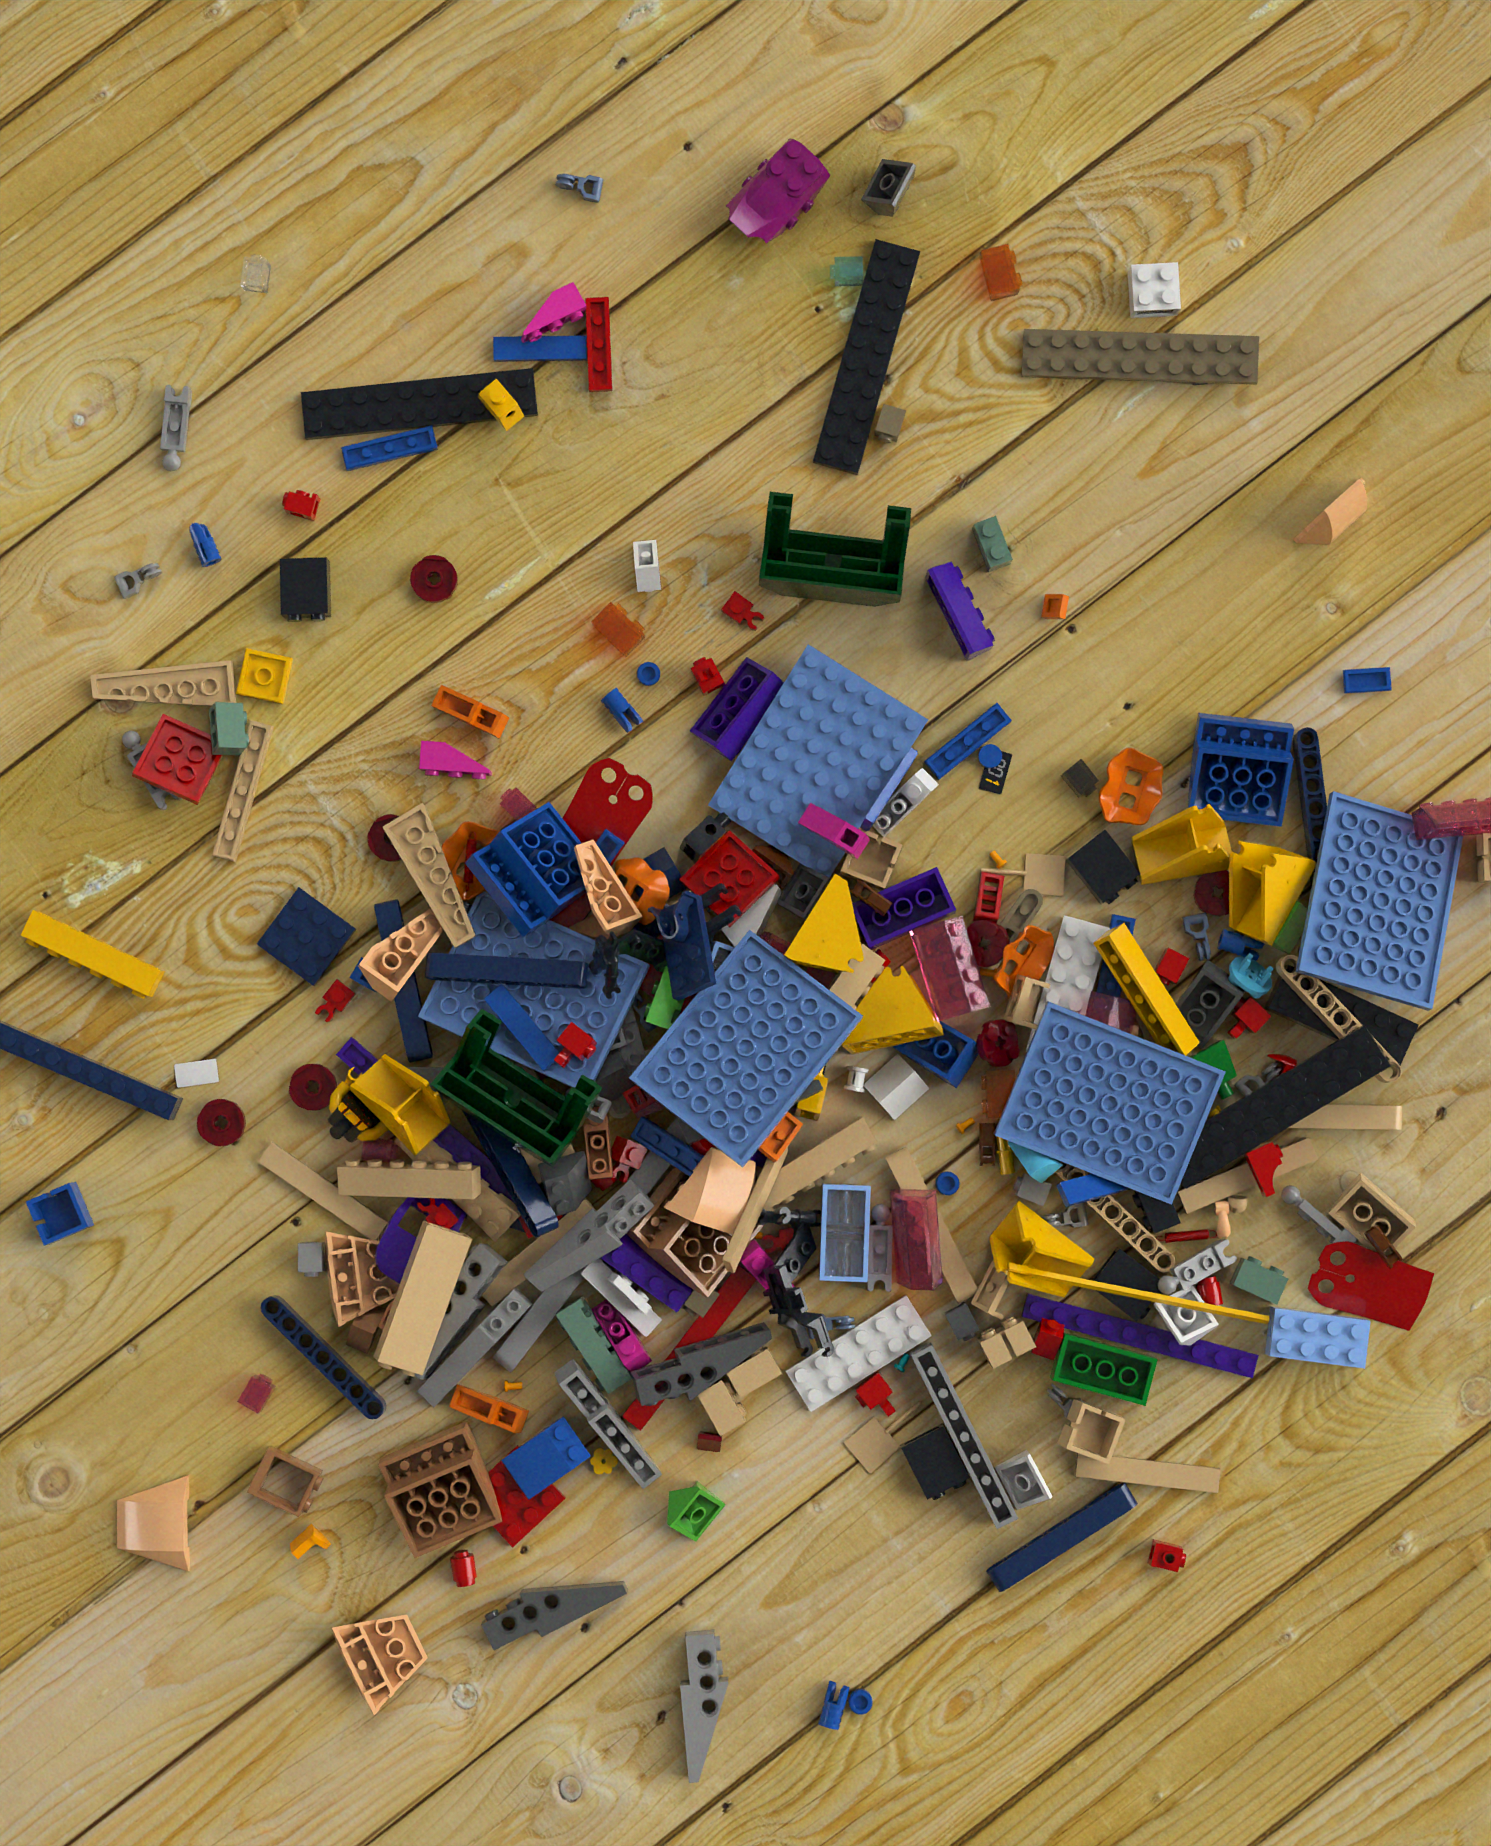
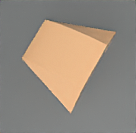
M1363 478L1358 479L1293 540L1296 543L1330 545L1360 518L1367 509V495Z
M711 1147L694 1168L693 1174L685 1184L678 1188V1193L670 1202L666 1203L664 1208L694 1223L733 1235L754 1189L756 1162L749 1160L742 1168L719 1149Z
M325 1232V1261L330 1299L338 1327L395 1298L400 1284L384 1275L377 1267L375 1261V1252L379 1241Z
M189 1475L117 1500V1549L190 1571L187 1532Z
M407 1614L331 1627L339 1651L359 1692L373 1715L379 1711V1708L394 1695V1692L428 1658Z

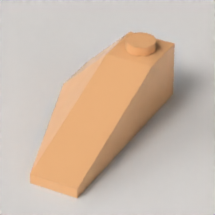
M591 840L576 845L574 851L594 916L609 936L611 931L616 936L630 932L643 916L595 841Z
M430 908L400 930L395 931L380 943L378 942L372 946L358 967L370 986L392 1002L444 929Z

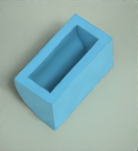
M1007 1142L1028 1174L1040 1183H1043L1062 1166L1059 1160L1013 1142Z

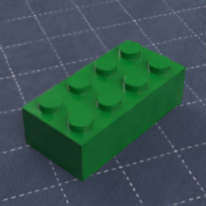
M1064 1332L1062 1342L1055 1356L1050 1378L1056 1382L1146 1406L1158 1359L1153 1356Z

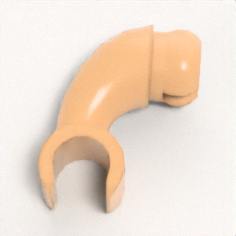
M1218 1201L1215 1203L1216 1207L1214 1208L1215 1216H1218L1217 1237L1220 1239L1225 1237L1227 1239L1231 1231L1227 1216L1229 1215V1203L1227 1201Z

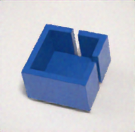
M77 1182L65 1184L51 1190L50 1193H45L26 1201L33 1221L44 1219L46 1222L36 1226L44 1246L94 1226Z

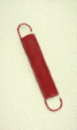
M476 833L474 840H467L465 863L476 852ZM465 864L463 882L468 883V889L466 885L467 892L469 890V883L474 881V874Z
M1208 1229L1165 1233V1240L1159 1241L1175 1243L1208 1240V1238L1215 1237H1209Z

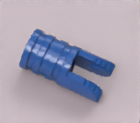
M192 523L189 530L194 542L193 546L201 561V566L208 567L220 562L222 558L207 526Z
M618 688L613 689L602 698L601 702L613 714V717L625 732H630L632 726L624 713L637 725L643 722V719L631 704L627 702Z
M1223 929L1219 937L1217 949L1235 953L1242 957H1246L1250 953L1253 955L1252 960L1258 961L1259 953L1245 946L1263 949L1265 943L1246 935H1240L1239 933Z
M829 1681L819 1725L839 1730L850 1687L844 1685L840 1690L838 1701H833L836 1683Z

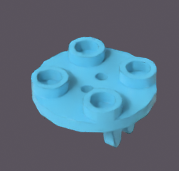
M1250 953L1246 957L1234 958L1229 964L1230 975L1228 979L1231 984L1241 987L1257 999L1267 994L1272 987L1270 976L1274 968L1268 966L1265 969L1257 961L1252 960L1253 955Z

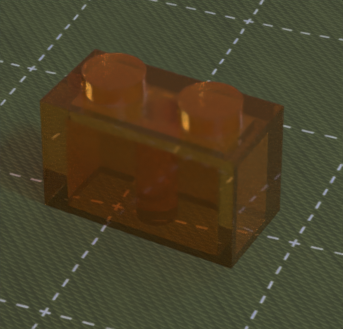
M1008 244L981 250L979 258L990 300L995 301L1018 295L1022 286V279L1020 273H1016L1014 264H1016L1014 250L1010 251Z
M610 602L591 623L622 655L627 657L645 639V634L643 633L645 629L638 621L634 620L631 622L626 617L628 612L619 603L615 606Z
M1015 1070L985 1071V1076H981V1090H985L986 1098L982 1099L981 1107L982 1114H986V1118L1001 1117L1015 1083Z

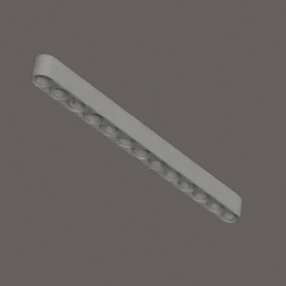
M675 1118L666 1131L687 1143ZM650 1151L643 1160L640 1169H636L629 1180L631 1179L647 1195L670 1166V1163ZM582 1269L544 1290L492 1359L511 1373L584 1277L580 1274Z

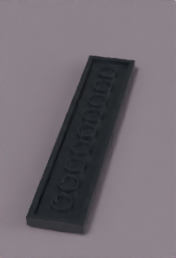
M875 239L814 455L813 463L854 475L859 473L920 255L918 250Z
M533 368L301 392L305 439L314 440L410 430L431 425L432 427L496 421L495 417L478 398V393L495 379L502 384L518 403L524 417L538 416ZM511 411L506 417H509L513 413V411Z
M1365 1024L1206 1119L1182 1178L1181 1184L1187 1189L1389 1068L1391 1064Z

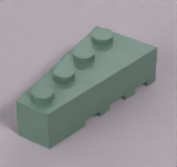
M583 1296L557 1312L556 1316L559 1325L571 1337L569 1340L575 1350H579L583 1355L582 1361L589 1371L593 1370L597 1376L595 1381L601 1391L606 1390L609 1394L632 1379L631 1372L622 1363Z

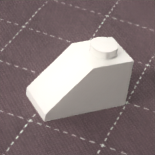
M656 540L633 542L637 591L652 592L654 590H661Z

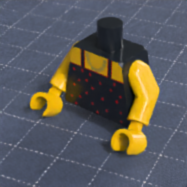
M352 1067L346 1073L347 1079L341 1081L330 1096L329 1110L332 1113L328 1118V1122L332 1125L330 1134L334 1139L344 1137L351 1143L356 1140H376L389 1129L349 1089V1086L362 1076L361 1072L356 1079L352 1078L350 1073L355 1068Z

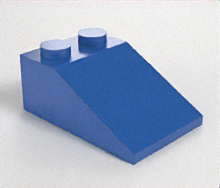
M940 1020L943 1036L892 1046L955 1088L958 1087L979 1055L977 1043L973 1039Z
M563 1416L548 1425L501 1461L529 1500L573 1470L591 1455Z

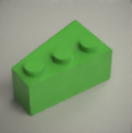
M666 966L659 970L663 972L661 980L655 981L651 993L655 995L652 1004H647L643 1016L647 1017L645 1022L668 1030L679 1017L685 998L679 1001L673 999L668 967Z

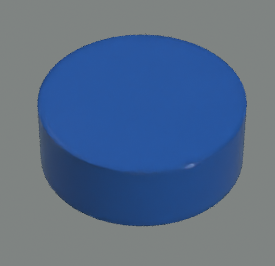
M645 662L639 666L637 678L643 685H654L660 678V669L652 662Z
M993 744L983 746L978 755L979 762L985 768L997 767L1002 760L1000 748Z
M945 1171L937 1176L935 1185L941 1194L952 1195L957 1192L960 1182L954 1173Z
M865 1689L854 1690L848 1699L850 1709L856 1714H866L872 1708V1696Z

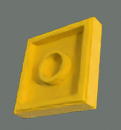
M246 648L236 694L283 704L293 658Z

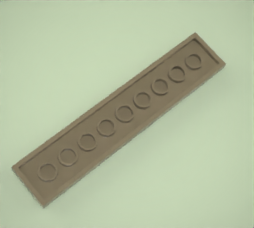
M1024 329L1022 377L1257 385L1259 336Z

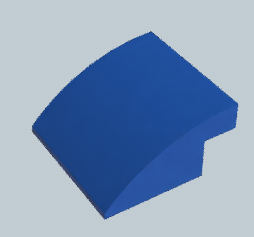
M1198 713L1190 771L1188 808L1197 806L1198 809H1203L1207 804H1210L1223 820L1282 827L1294 761L1290 752L1294 733L1293 725L1290 723Z
M550 802L502 829L489 845L472 854L465 863L522 937L527 936L587 893L574 851V847L582 843Z

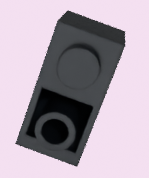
M1134 1190L1135 1194L1132 1195L1136 1207H1141L1144 1216L1141 1219L1146 1230H1150L1151 1233L1155 1234L1181 1223L1173 1203L1171 1205Z

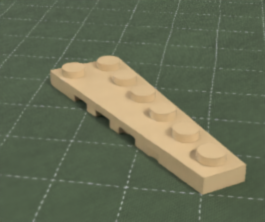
M231 660L91 675L92 697L96 700L212 706L215 702L236 703L233 662Z
M421 803L383 826V829L454 948H458L476 937L427 809Z
M398 1138L395 1140V1143L413 1161L423 1160L427 1161V1164L448 1161L449 1165H457V1162L453 1160V1155L439 1147L434 1141L430 1142L415 1156ZM482 1179L481 1194L474 1199L452 1200L496 1242L521 1214L514 1202L502 1193L498 1195L489 1188L490 1184Z

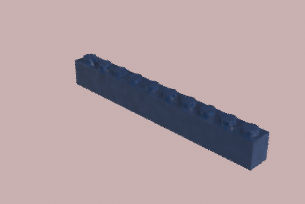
M0 1020V1049L164 1119H175L183 1100L182 1097Z

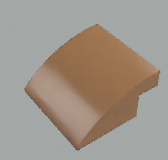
M674 1167L649 1198L654 1207L626 1234L672 1275L708 1298L728 1272L725 1269L722 1258L733 1235L694 1223L664 1208L666 1203L670 1202L678 1193V1188L685 1184L690 1177ZM755 1225L746 1248L764 1225Z
M467 1421L380 1458L378 1466L388 1484L384 1496L414 1558L502 1522L497 1498L488 1471Z

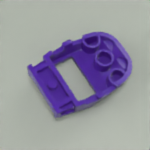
M408 1197L387 1223L376 1247L375 1261L377 1267L384 1275L399 1284L417 1237L399 1227L398 1224L409 1207L427 1217L429 1214L421 1212L417 1207L418 1202L425 1207L429 1206L430 1201L427 1198ZM434 1198L437 1207L444 1203L459 1219V1222L451 1230L460 1232L467 1214L445 1198Z

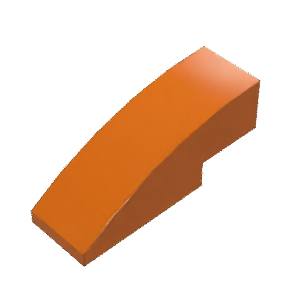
M443 685L440 686L431 705L499 739L509 720V717L502 712Z
M457 1384L449 1407L513 1433L522 1432L529 1410L460 1384Z

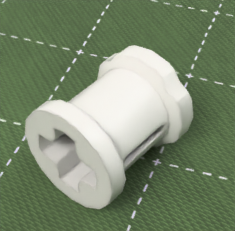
M848 1066L847 1085H844L843 1089L864 1093L865 1074L868 1073L869 1069Z

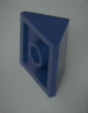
M665 847L644 858V861L652 870H660L665 874L670 888L669 898L687 889L680 882L679 879L682 876ZM637 885L635 891L639 898L643 894L644 889Z

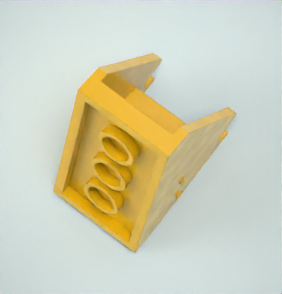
M1207 804L1203 809L1192 806L1132 836L1131 843L1137 869L1140 873L1141 885L1229 870V855L1232 850L1225 822L1210 804Z
M1238 841V844L1241 846L1240 852L1238 854L1231 852L1229 855V927L1237 933L1272 946L1314 871L1316 862L1277 846Z
M834 874L784 954L794 964L838 973L839 970L853 973L854 970L848 966V961L854 959L862 962L864 960L848 882L837 874Z
M904 966L900 967L901 974L899 976H893L892 969L886 967L855 1009L863 1015V1019L842 1043V1046L851 1054L944 1035L938 1018L915 979L907 973Z
M386 1054L381 1056V1059L349 1086V1089L415 1156L450 1125V1119L439 1093L431 1089L426 1079Z
M1019 1200L989 1237L997 1273L1000 1271L1004 1272L1007 1275V1281L1011 1284L1060 1297H1065L1073 1286L1008 1271L1009 1262L1025 1265L1032 1269L1080 1278L1094 1262V1258Z

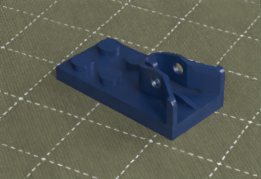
M684 891L678 902L662 910L655 907L648 908V912L653 913L657 918L659 931L663 936L673 999L679 1001L715 985L716 979L702 897L692 892Z

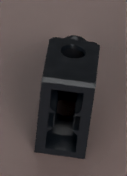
M724 812L719 813L715 818L710 815L707 816L683 839L680 849L696 863L725 835L726 831L724 828L731 822V819ZM706 831L711 832L712 835H708Z

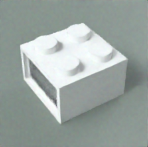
M1178 262L1130 266L1128 271L1130 318L1177 316L1181 309Z

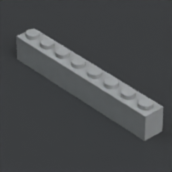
M930 1342L910 1352L996 1529L1017 1520L1018 1517L932 1343Z

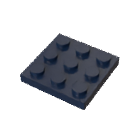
M298 887L260 938L257 945L315 986L356 931V928Z

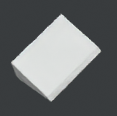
M896 1054L863 1084L865 1089L893 1120L897 1119L929 1089L919 1075L899 1054Z
M1193 1285L1170 1295L1204 1303ZM1154 1303L1155 1308L1180 1345H1192L1219 1325L1212 1313Z
M1027 1450L995 1467L1017 1510L1053 1497Z

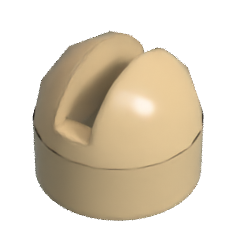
M1240 1195L1229 1196L1228 1203L1231 1212L1235 1213L1237 1211L1239 1214L1244 1212L1247 1207V1197Z

